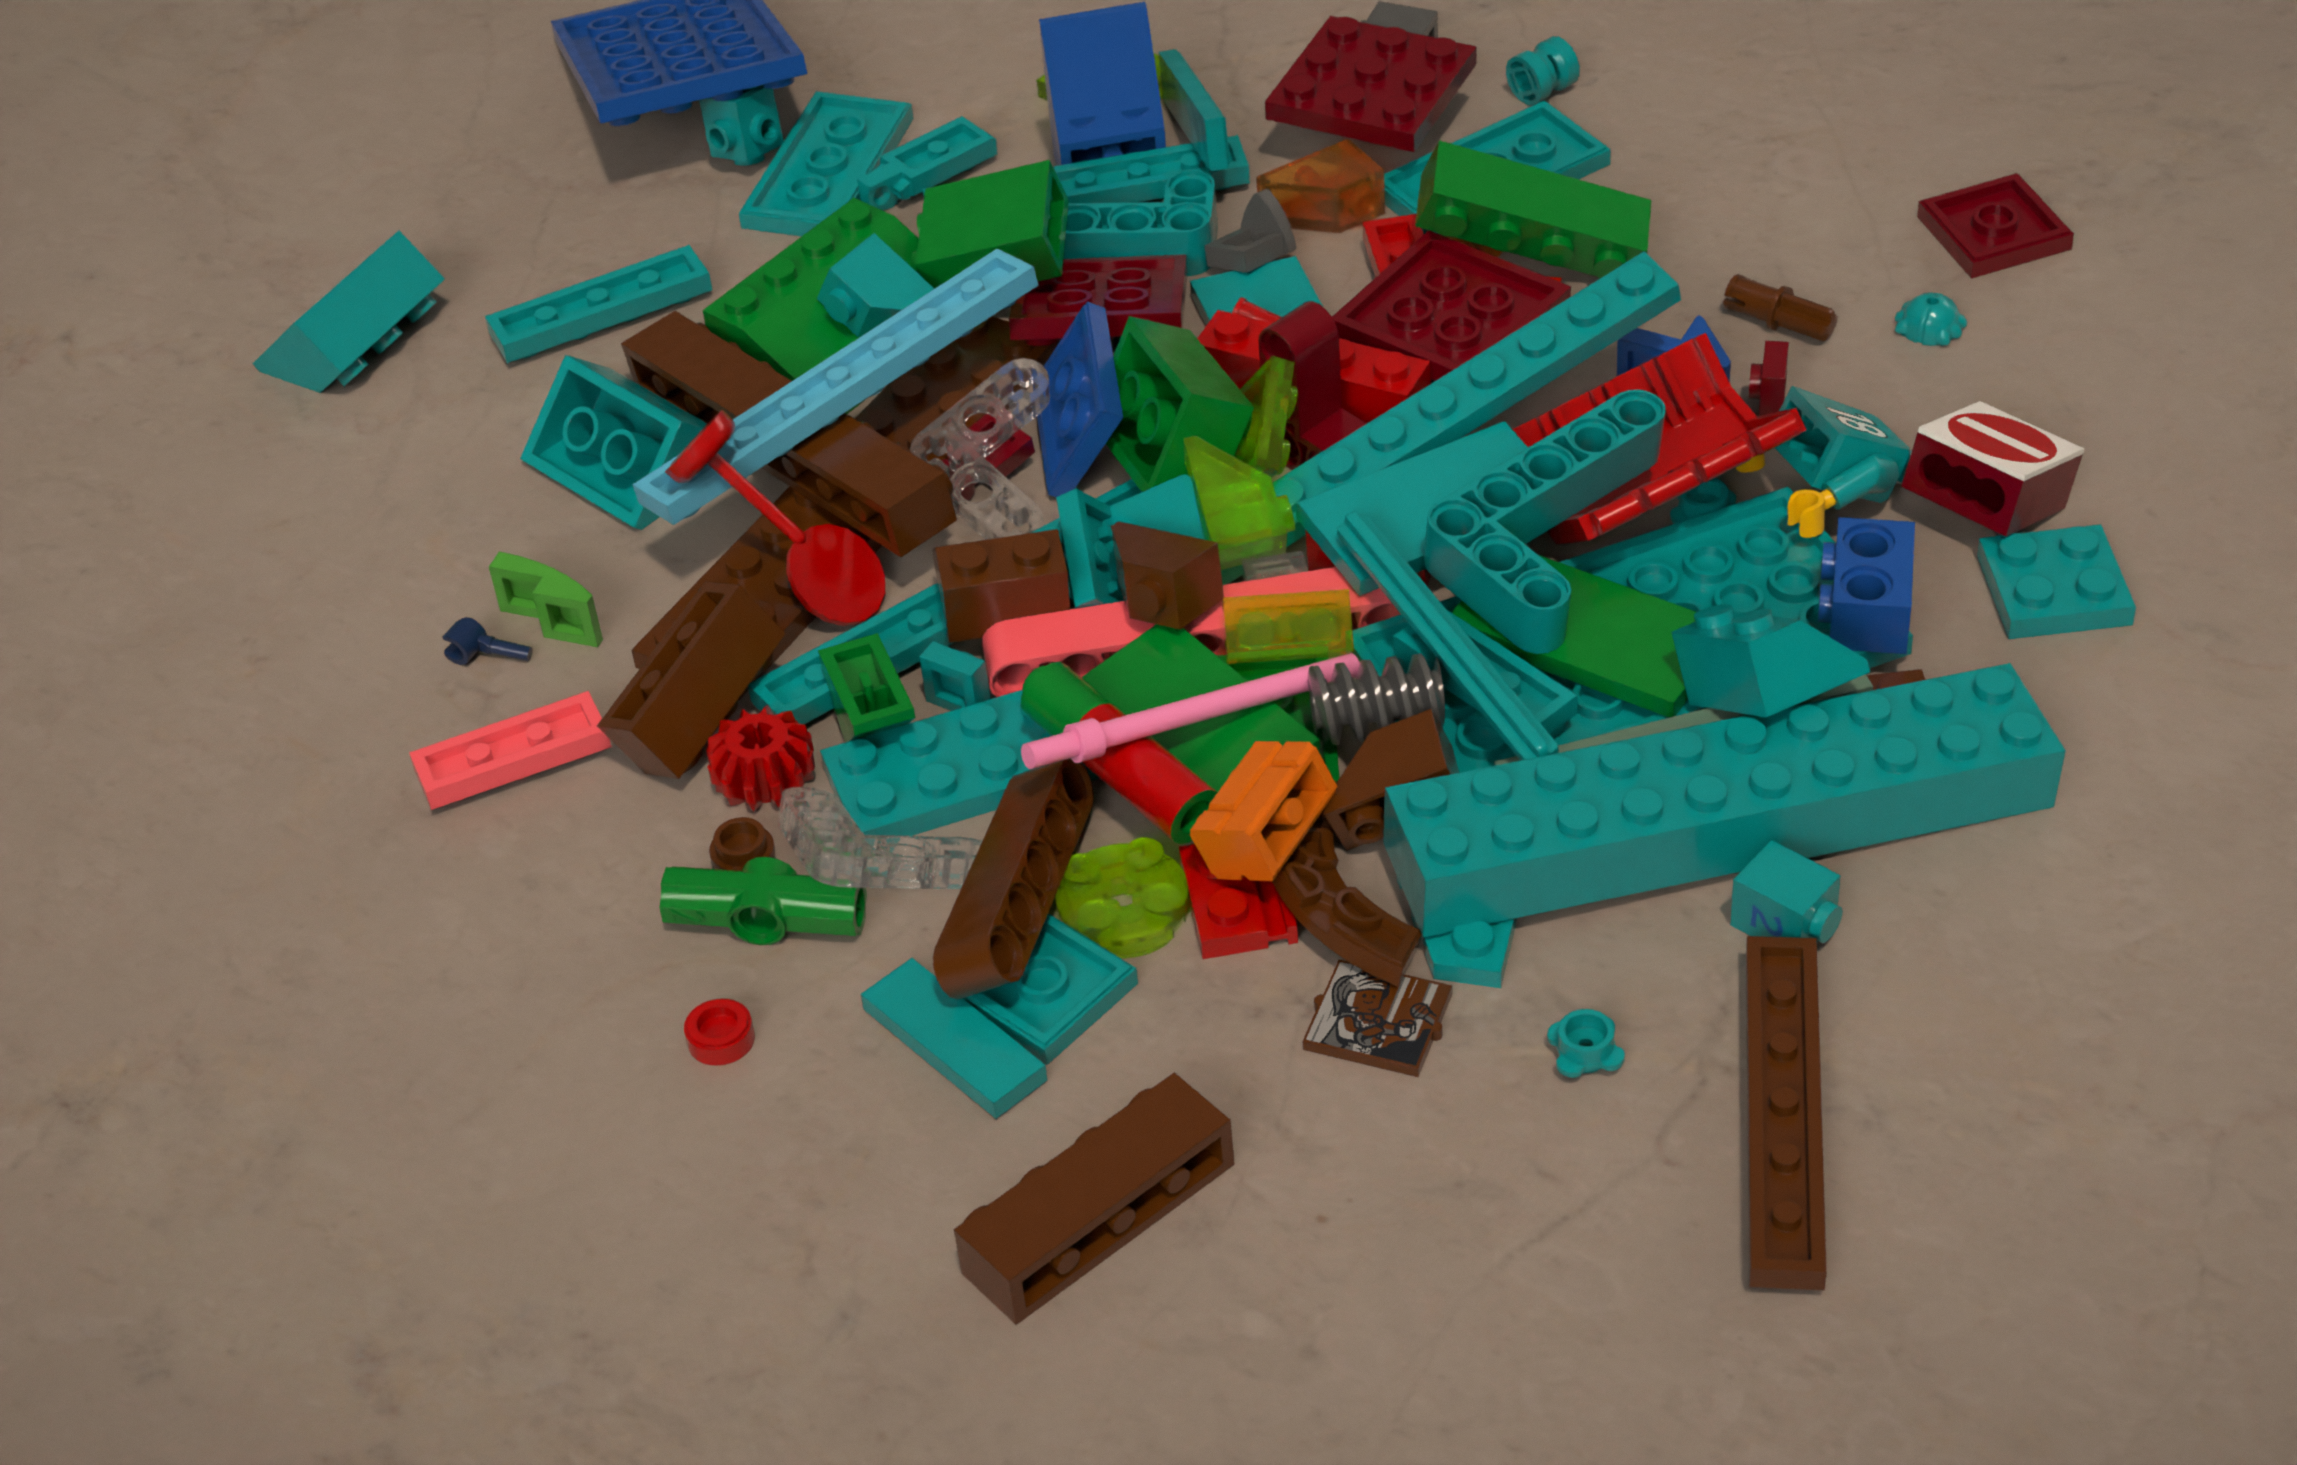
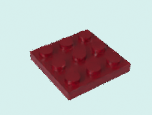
M1330 16L1265 100L1266 120L1414 153L1477 65V46L1458 43L1445 37L1435 38L1406 32L1398 27L1387 28L1359 22L1351 17Z
M1428 230L1335 313L1332 318L1337 326L1340 339L1387 351L1400 352L1404 355L1430 361L1431 379L1436 381L1570 298L1571 286Z
M1186 254L1063 259L1062 276L1037 281V287L1017 299L1011 306L1009 315L1010 340H1025L1026 344L1032 346H1045L1057 342L1059 338L1064 336L1083 305H1086L1087 302L1106 309L1111 341L1115 339V336L1122 335L1129 316L1183 328L1187 286Z

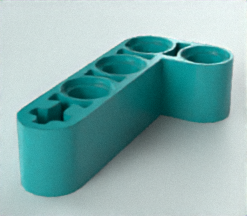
M1189 169L1177 172L1169 177L1166 182L1164 202L1069 203L1063 259L1186 254L1187 276H1195L1208 271L1211 267L1207 265L1204 245L1217 240L1218 232L1214 178L1202 170Z

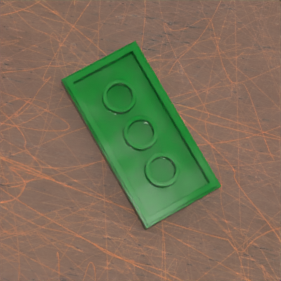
M1543 556L1540 557L1559 571L1569 581L1571 587L1566 636L1564 643L1558 649L1549 653L1539 654L1522 650L1462 600L1452 611L1454 615L1535 668L1668 718L1676 716L1688 700L1671 632L1694 623L1696 611Z

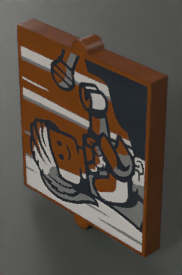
M1339 959L1324 994L1317 995L1314 998L1316 1012L1303 1039V1050L1419 1077L1433 1041H1438L1443 1036L1441 1021L1453 995L1452 985L1404 974L1397 987L1365 972L1348 961Z

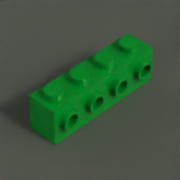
M1439 140L1421 174L1415 227L1437 232L1443 236L1455 237L1491 247L1497 251L1513 253L1542 261L1552 266H1560L1602 278L1643 251L1648 252L1652 200Z

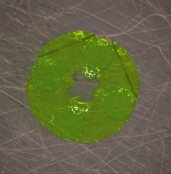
M1146 837L1134 839L1130 843L1107 845L1087 853L1072 855L1056 893L1058 919L1121 959L1144 956L1166 946L1174 938V928L1181 922L1182 918L1186 922L1190 912L1188 881L1183 869L1173 858L1164 854V848L1160 842ZM1119 895H1131L1132 904L1120 906L1119 902L1112 898Z

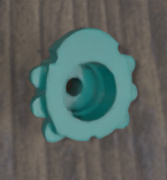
M1934 292L1923 293L1914 297L1911 301L1905 302L1895 316V321L1897 322L1895 332L1905 336L1914 343L1919 342L1922 345L1928 346L1949 345L1953 338L1961 337V328L1967 326V319L1964 315L1960 314L1954 301L1943 294Z

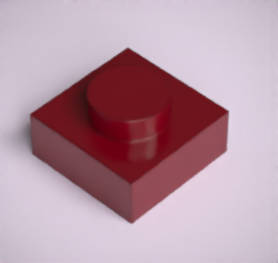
M1765 340L1763 364L1751 363L1749 399H1760L1759 416L1779 412L1785 400L1789 342Z

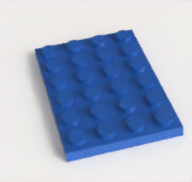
M638 0L551 21L555 41L600 124L609 122L611 126L628 125L638 121L640 114L661 110L662 113L666 114L678 113L689 109L693 101L710 97L714 101L732 100L740 97L743 94V89L760 85L767 89L782 88L792 84L794 77L808 74L804 54L763 0Z

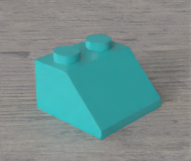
M1716 605L1696 612L1694 614V623L1671 632L1689 705L1767 718L1870 672L1869 663L1866 658L1804 621L1774 617L1771 610L1768 609L1742 613L1734 612L1731 605Z

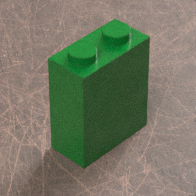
M1041 161L926 188L922 213L917 215L919 241L917 250L912 253L913 269L935 289L995 249H999L1034 266L1037 281L1062 276L1069 199L1051 161Z

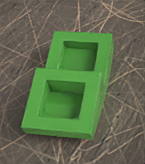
M498 552L489 565V571L500 611L539 618L545 638L599 647L603 637L593 596L590 592L571 577L550 566L522 556Z

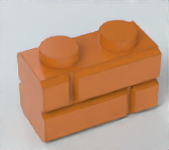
M1255 741L1209 803L1208 810L1204 811L1197 818L1195 824L1190 829L1191 833L1189 835L1210 872L1218 879L1242 880L1245 876L1248 880L1273 881L1332 799L1338 786L1317 747H1314L1310 742L1286 741L1282 745L1279 741Z

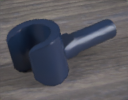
M464 617L455 622L442 636L443 640L451 642L444 650L446 658L458 665H465L478 651L527 662L530 661L532 656V647L495 639L494 636L487 635L483 626L476 620L469 617Z

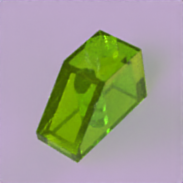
M1197 436L1184 438V462L1188 475L1194 479L1197 490L1196 494L1201 513L1206 522L1209 540L1218 542L1221 570L1286 554L1287 532L1295 530L1294 517L1287 495L1276 497L1272 479L1267 474Z

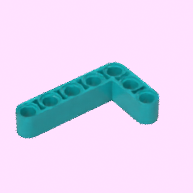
M1637 389L1621 392L1436 502L1429 509L1427 515L1424 564L1427 571L1522 650L1539 654L1549 653L1558 649L1564 643L1567 631L1571 599L1570 583L1559 571L1525 544L1645 472L1658 461L1666 413L1664 402L1657 395L1649 391Z

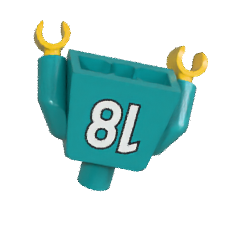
M1791 386L1779 411L1797 408L1807 430L1799 436L1775 447V449L1811 487L1823 490L1820 493L1814 490H1798L1791 494L1788 501V525L1793 526L1799 523V535L1803 538H1811L1820 535L1824 531L1826 509L1833 506L1835 509L1840 510L1859 498L1878 503L1887 500L1895 484L1902 485L1912 450L1878 417L1804 389ZM1764 453L1736 467L1737 471L1746 473L1762 469L1765 466Z

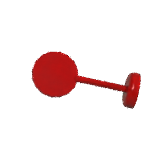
M721 410L685 447L666 469L665 473L675 482L683 484L692 480L708 464L793 542L787 553L786 574L794 595L806 610L824 622L840 626L864 622L879 610L885 596V573L877 554L863 538L848 528L823 524L811 526L805 531L801 530L719 455V450L735 432L734 421Z

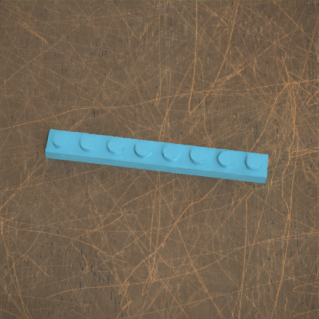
M995 249L733 419L735 432L719 450L718 454L747 479L749 475L775 458L789 453L795 445L822 427L836 422L842 414L860 402L880 393L886 385L912 368L924 364L930 356L956 339L971 333L976 326L1000 310L1012 306L1017 299L1038 286L1034 266L999 249ZM677 456L633 484L639 504L672 525L693 516L702 506L732 488V486L708 464L689 482L683 484L675 482L665 471Z

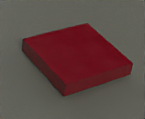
M2018 173L1918 202V219L1971 279L2072 250L2074 233Z

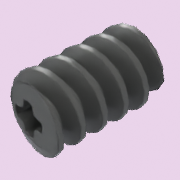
M1422 653L1413 654L1406 674L1396 656L1386 658L1381 677H1379L1370 659L1360 661L1355 680H1353L1345 663H1336L1329 683L1326 681L1319 666L1309 667L1308 688L1314 734L1317 737L1318 729L1324 728L1332 745L1340 744L1345 725H1350L1358 742H1364L1371 722H1376L1380 729L1395 723L1397 719L1403 720L1429 709H1432L1442 729L1444 727L1445 700L1441 670L1437 657L1431 671Z

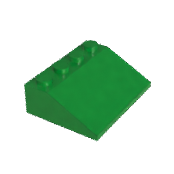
M852 198L703 309L705 326L723 340L736 343L743 352L760 362L766 361L776 372L793 381L860 338L843 323L835 321L828 314L824 305L817 300L829 269L873 233L912 267V253L918 248L919 238L894 215L861 200ZM860 402L859 404H857L856 406H854L853 408H851L850 410H848V411L845 412V413L848 414V413L851 412L854 408H856L858 405H860L862 402Z

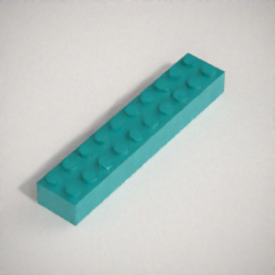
M2007 663L1796 705L1767 718L1746 715L1385 787L1383 844L1423 937L1452 932L1456 926L1482 920L1490 924L1738 873L1771 840L1806 858L2053 808L2066 750L2012 664Z

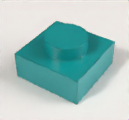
M934 641L919 656L927 702L952 711L991 699L985 660L979 659L968 652L958 651Z

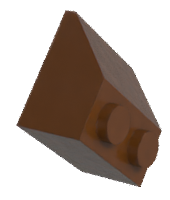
M1058 529L965 542L932 549L949 643L982 638L989 627L1004 620L1070 610L1068 574Z

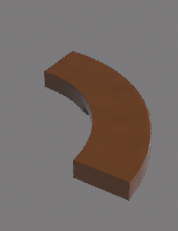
M1322 811L1272 881L1273 885L1295 918L1325 946L1356 967L1398 987L1418 949L1422 937L1420 929L1390 915L1364 896L1356 887L1346 886L1336 869L1338 858L1333 843L1334 830Z

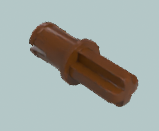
M1736 274L1729 281L1724 296L1734 298L1733 300L1728 298L1723 300L1724 308L1765 321L1767 328L1774 331L1781 326L1814 339L1826 341L1831 337L1837 325L1838 316L1832 308L1795 296L1793 289L1785 285L1777 289Z

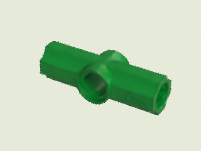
M756 857L747 861L742 871L676 866L666 867L661 880L659 909L663 923L729 927L731 932L739 939L748 943L771 945L780 941L786 931L846 936L861 935L866 919L867 891L865 879L798 875L789 864L779 859Z

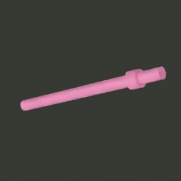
M1349 653L1099 723L1096 719L1090 718L1065 726L1063 733L1024 743L1021 747L1022 760L1028 769H1034L1066 759L1080 763L1098 758L1105 754L1106 748L1307 692L1309 691L1308 670L1311 666H1319L1328 683L1331 681L1336 663H1345L1352 678H1356L1360 662L1356 655Z

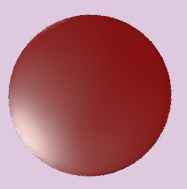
M721 998L706 1001L695 1007L689 1013L684 1023V1033L689 1052L697 1061L707 1065L719 1066L733 1063L744 1057L754 1044L755 1032L750 1012L742 1003L732 999Z

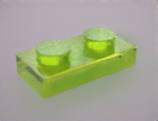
M1349 589L1223 597L1222 599L1227 664L1338 657L1354 652Z

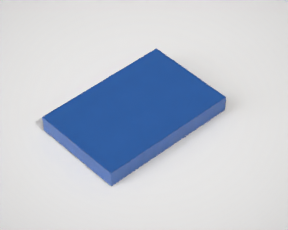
M1091 302L1083 305L1032 383L1048 495L1058 497L1076 488L1123 419L1106 309Z

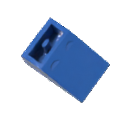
M1139 2L1039 19L1052 146L1057 166L1165 148V127L1146 3Z

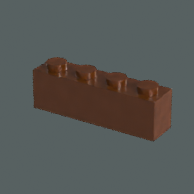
M1175 1072L1153 1088L1142 1090L1130 1101L1128 1106L1100 1126L1089 1128L1083 1132L1073 1145L1045 1165L1031 1169L1017 1185L989 1205L978 1207L972 1211L964 1222L954 1229L961 1274L1015 1325L1019 1324L1234 1166L1231 1120Z

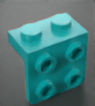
M1186 474L1175 477L1111 506L1077 488L1056 497L1060 517L1057 529L1061 544L1066 552L1070 575L1068 576L1069 596L1075 604V608L1124 601L1118 583L1111 526L1119 521L1209 540L1199 483L1196 479Z

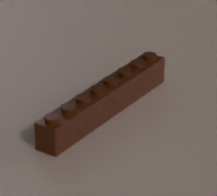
M673 311L621 343L635 383L707 424L721 410L733 420L792 382L776 372L766 361L760 362L743 352L736 343L723 340L713 334L703 323H695L677 311ZM846 413L842 414L833 424L822 427L795 445L789 453L775 458L761 468L899 557H903L957 521L951 499L954 491L953 485L946 472L940 466L927 463L912 454L902 443L892 442L877 433L869 423L865 421L859 422Z

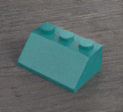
M398 230L297 319L253 365L261 373L321 393L335 379L345 386L368 365L361 356L370 347L378 355L382 353L403 333L396 326L402 318L406 316L414 323L437 302L430 293L445 278L406 236Z
M565 355L520 459L630 526L643 530L660 516L639 504L633 484L679 455L707 423L611 368Z

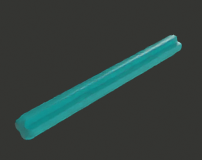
M1355 511L1345 515V522L1337 527L1339 539L1434 656L1438 658L1439 662L1517 758L1525 760L1559 753L1556 741L1369 515H1359Z

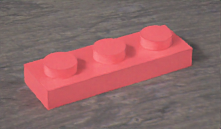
M589 691L409 752L428 804L431 810L553 767L581 759L612 746L610 739L597 727L602 717Z

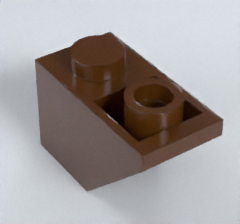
M1432 709L1370 732L1337 781L1336 793L1323 812L1346 851L1363 844L1377 842L1384 837L1385 787L1459 773L1453 747Z

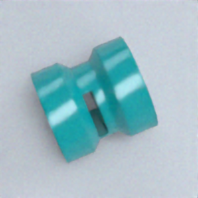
M1559 36L1549 37L1537 44L1533 52L1523 51L1510 58L1506 64V78L1513 94L1519 101L1531 106L1548 98L1552 89L1561 91L1574 84L1580 76V65L1577 55L1569 43Z

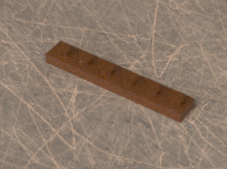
M1747 936L1746 1031L1749 1287L1825 1291L1827 1271L1817 938Z

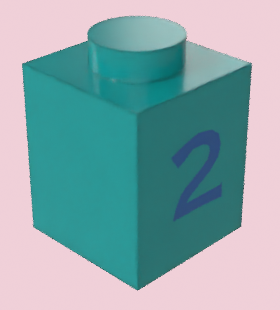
M1771 840L1733 879L1730 925L1749 936L1817 938V942L1825 943L1837 930L1843 915V909L1838 905L1841 875Z

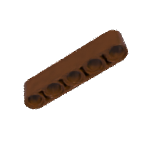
M1066 759L1014 775L1010 779L934 949L933 969L936 979L942 990L949 997L956 1000L1018 981L1023 975L1093 806L1094 790L1092 781L1081 762L1075 763L1071 759Z

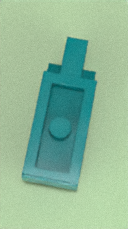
M965 117L956 118L881 155L880 165L877 168L857 178L860 200L883 211L893 208L899 198L901 200L910 199L911 196L923 192L924 188L934 187L997 155L996 138Z

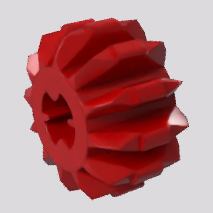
M768 705L758 714H749L742 709L740 718L737 721L720 720L719 732L708 737L706 752L709 761L707 768L710 781L715 785L716 792L723 793L730 806L746 802L755 812L763 803L772 802L780 808L784 796L801 797L803 785L814 779L815 761L812 737L807 732L806 725L800 724L795 720L792 711H784L775 715Z

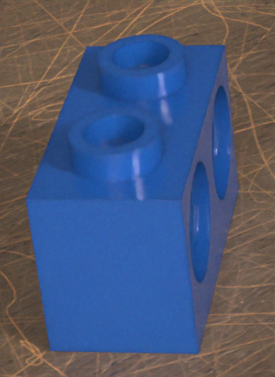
M1838 517L1836 543H1823L1821 580H1833V585H1820L1818 622L1830 623V638L1852 651L1907 654L1912 608L1915 522Z

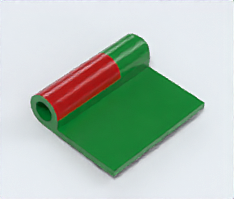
M1156 624L1082 677L1062 662H1053L1036 668L1028 675L1023 684L1021 708L1027 716L1049 735L1053 736L1063 733L1065 726L1090 718H1094L1100 723L1248 682V680L1184 628L1179 630ZM1272 701L1106 748L1103 756L1082 763L1173 842L1186 844L1193 841L1189 834L1197 818L1204 811L1208 810L1209 803L1255 741H1279L1282 745L1286 741L1310 742L1319 749L1320 739Z

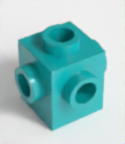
M760 85L743 89V94L732 100L714 101L712 97L699 100L711 157L734 160L735 165L748 166L763 161L765 153L783 144L784 140L773 89H767Z

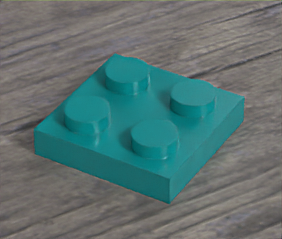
M2101 524L2014 533L2006 537L2001 535L1979 538L1977 558L2008 639L2133 625L2136 606Z

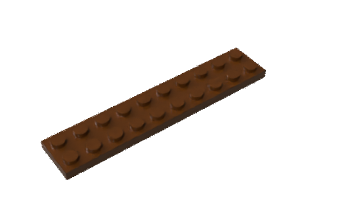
M991 316L976 326L968 335L956 339L930 356L924 364L912 368L889 383L855 419L859 422L865 421L869 423L877 433L894 443H902L912 454L931 465L943 459L954 458L950 443L992 408L1003 416L1032 385L1058 345V341L1045 346H1032L1026 344L1025 340H1010L1009 321ZM790 486L773 503L803 531L811 526L832 524L848 528L863 538L875 553L882 547L878 542ZM762 514L631 650L635 668H641L704 582L741 585L786 633L773 651L774 655L770 665L762 673L755 676L752 681L760 678L817 617L807 611L794 595L786 574L787 553L793 542ZM748 686L742 693V695L739 697L738 701L746 694V692L748 691Z

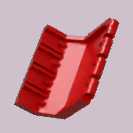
M1703 333L1512 430L1527 447H1530L1621 392L1637 389L1649 391L1657 395L1664 402L1666 413L1658 461L1645 472L1548 530L1547 533L1558 545L1589 541L1599 535H1604L1641 516L1648 510H1653L1696 488L1698 485L1746 463L1753 457L1761 455L1799 436L1807 429L1797 408L1757 416L1731 386L1707 334Z

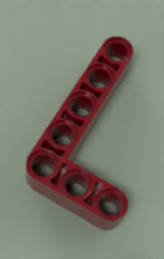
M1313 301L1305 302L1261 331L1258 344L1264 435L1266 443L1275 458L1284 466L1293 470L1367 423L1342 408L1339 334L1332 316L1323 306Z

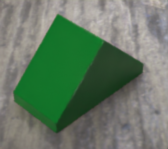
M878 633L818 650L820 663L845 742L909 724L916 718L914 707Z

